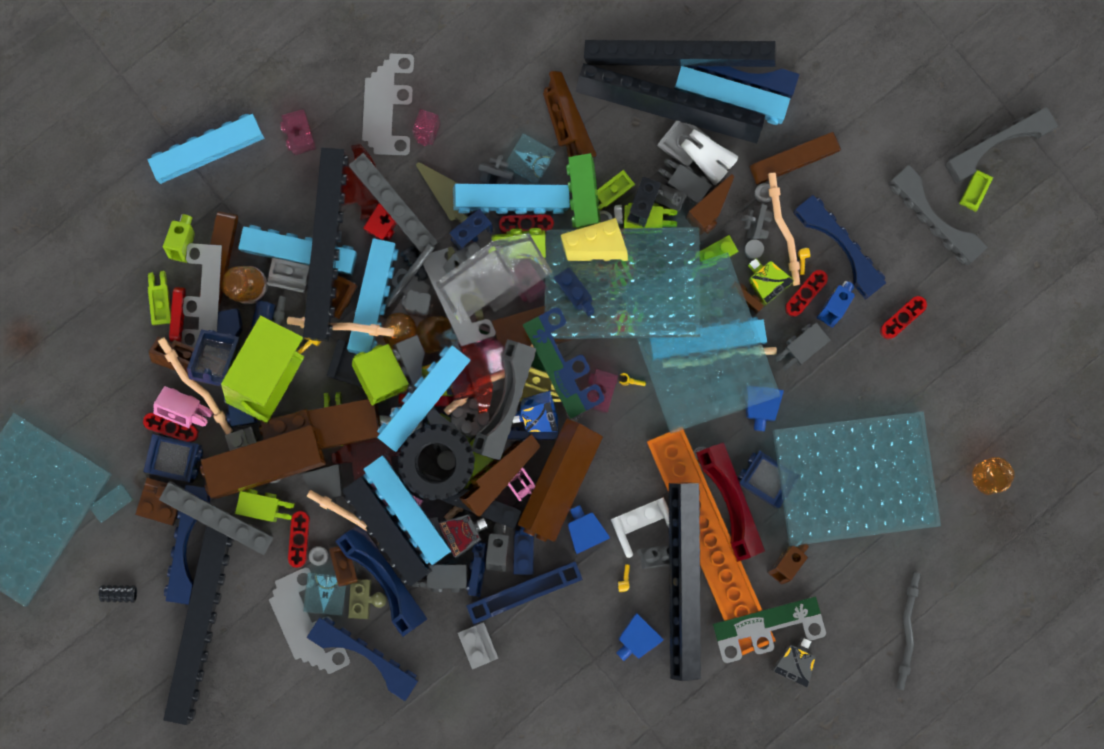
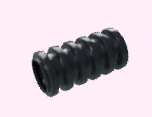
M410 246L400 256L404 257V262H407V266L411 267L419 257V252L415 251V246ZM423 265L414 275L418 277V282H422L429 277Z
M101 585L99 588L100 602H105L106 600V602L112 601L114 603L117 601L119 603L123 601L125 603L129 601L134 603L137 599V588L135 585L131 587L129 585L125 587L123 585L119 587L117 585H113V587L111 585H107V587Z

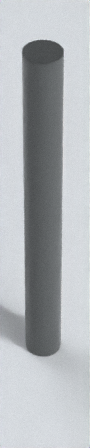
M429 243L385 301L387 306L391 307L435 249L432 244Z

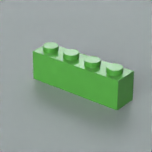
M591 153L568 157L569 164L566 165L568 176L571 177V182H568V188L573 196V199H570L571 210H574L575 215L572 217L573 228L578 230L601 223L593 157Z

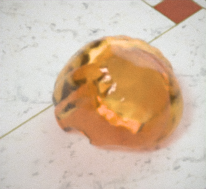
M236 266L230 268L224 274L221 289L232 300L244 302L258 298L263 292L265 283L262 274L256 268Z
M393 313L386 318L383 328L394 329L393 337L382 336L386 345L389 344L391 350L394 349L393 345L416 335L420 341L417 326L409 315Z
M427 317L418 324L415 336H418L424 352L431 354L442 350L440 347L449 342V340L443 337V334L452 330V326L447 317Z
M1000 457L988 458L974 466L972 471L974 485L985 495L1006 491L1010 488L1015 477L1011 464Z

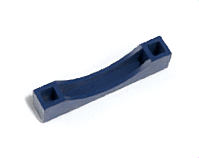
M684 66L788 97L790 100L799 78L798 73L782 68L773 72L755 74L742 72L730 66Z
M812 195L794 210V215L804 227L825 233L843 249L852 268L853 285L865 300L886 284L883 273L879 270L876 271L872 266V260L861 253L860 246L857 242L851 241L847 230L836 223V217L831 212L826 211L824 203L819 197L816 198Z
M238 309L219 311L217 333L233 334L239 337L243 331L241 312ZM220 349L218 358L227 362L230 351ZM228 404L229 412H226V416L231 426L239 427L257 424V418Z
M186 485L185 489L210 503L211 498L207 495L205 488ZM178 510L177 518L180 521L179 527H176L174 532L176 544L171 550L173 561L172 566L170 565L168 568L167 577L170 578L169 584L165 586L164 596H166V601L189 605L194 580L191 577L187 563V544L190 533L198 520Z
M356 526L335 541L347 558L364 566L380 583L389 602L391 621L402 637L427 620V617L412 598V595L405 588L400 578L364 529Z
M574 561L476 601L466 607L473 624H476L583 579Z
M328 617L317 620L306 637L321 648H345L365 656L381 672L386 681L388 691L403 701L407 700L419 681L415 679L417 677L415 673L408 669L406 672L399 668L400 664L393 659H390V661L384 659V654L376 648L373 651L367 648L368 643L360 638L357 640L350 637L352 633L343 627L341 629L334 626L335 622Z

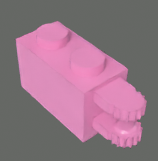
M164 386L154 402L155 415L190 428L192 423L202 427L206 426L208 420L200 415L210 418L213 414L211 409L201 405L200 400H197L195 397L185 395L174 388Z

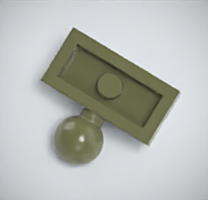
M357 579L356 583L350 585L348 618L369 619L370 603L377 608H381L386 604L387 598L385 594L377 592L371 596L372 580Z

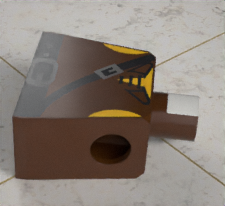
M799 540L796 546L788 547L767 573L781 585L791 581L808 559L804 553L809 546L804 541Z

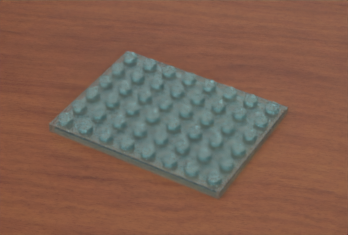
M699 227L620 229L627 249L628 261H622V259H610V261H604V259L567 261L561 241V234L577 229L546 230L545 313L557 307L560 308L566 319L564 326L551 332L553 339L700 337ZM569 267L593 299L591 305L595 313L589 317L583 309L578 311V309L573 307L554 281L556 275ZM552 313L548 321L551 325L555 326L560 323L561 317L557 313Z
M728 253L619 289L670 434L781 396Z
M924 411L773 430L789 546L941 526Z
M13 413L0 433V591L27 607L112 474Z

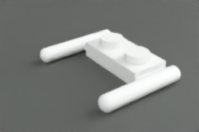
M664 497L611 519L627 558L632 557L633 552L625 534L663 518L669 528V508Z

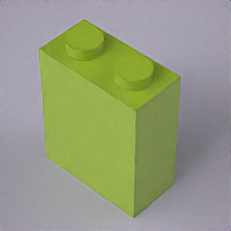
M389 344L384 346L378 345L368 353L361 352L354 356L352 367L371 405L407 391L409 383Z

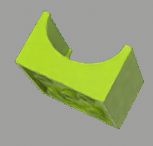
M260 315L221 383L226 403L268 424L304 360V356L296 352L303 337Z

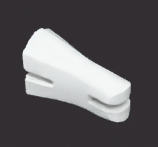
M694 129L689 136L698 145L696 146L691 141L685 139L681 146L712 184L716 185L727 174V169H730L735 164L738 156Z

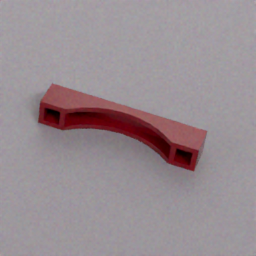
M724 442L696 452L702 471L716 484L726 502L731 521L730 544L737 562L765 552Z

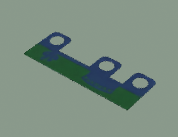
M556 307L522 325L533 347L536 348V352L569 418L572 419L602 403L605 397L597 384L582 391L579 390L575 379L587 374L590 371V367L583 355H578L567 362L562 357L551 332L564 326L566 319L560 308ZM557 313L560 315L561 321L558 325L554 326L549 323L548 318L550 314ZM577 360L582 361L585 365L581 373H576L572 369L573 363ZM590 390L598 391L599 399L596 402L588 400L587 394Z

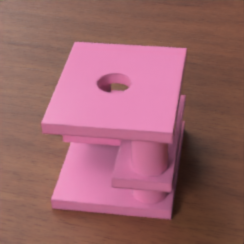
M523 467L508 484L520 502L527 494L531 495L535 488V484ZM523 474L530 482L528 486H526V484L520 477ZM517 478L524 486L518 493L510 484Z

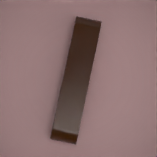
M831 132L749 166L756 185L769 181V173H776V177H779L839 152L841 148L834 132Z
M221 211L217 212L210 245L222 246L218 305L221 304L238 224L237 214Z

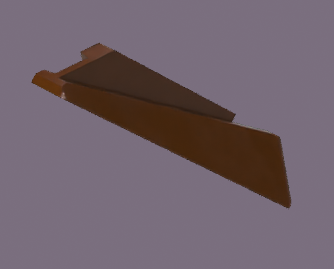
M549 72L551 80L549 87H545L543 95L559 146L567 147L568 157L591 153L593 158L596 157V152L562 72Z
M157 337L149 350L151 362L175 370L171 362H168L165 358V352L158 343L161 337ZM176 340L172 344L168 342L171 349H174L178 354L177 358L188 374L187 367L194 348ZM203 352L197 370L204 371L205 369H210L212 373L222 375L226 361Z
M530 434L523 441H516L504 450L500 460H492L470 479L474 487L459 499L477 516L483 514L540 448L534 436Z

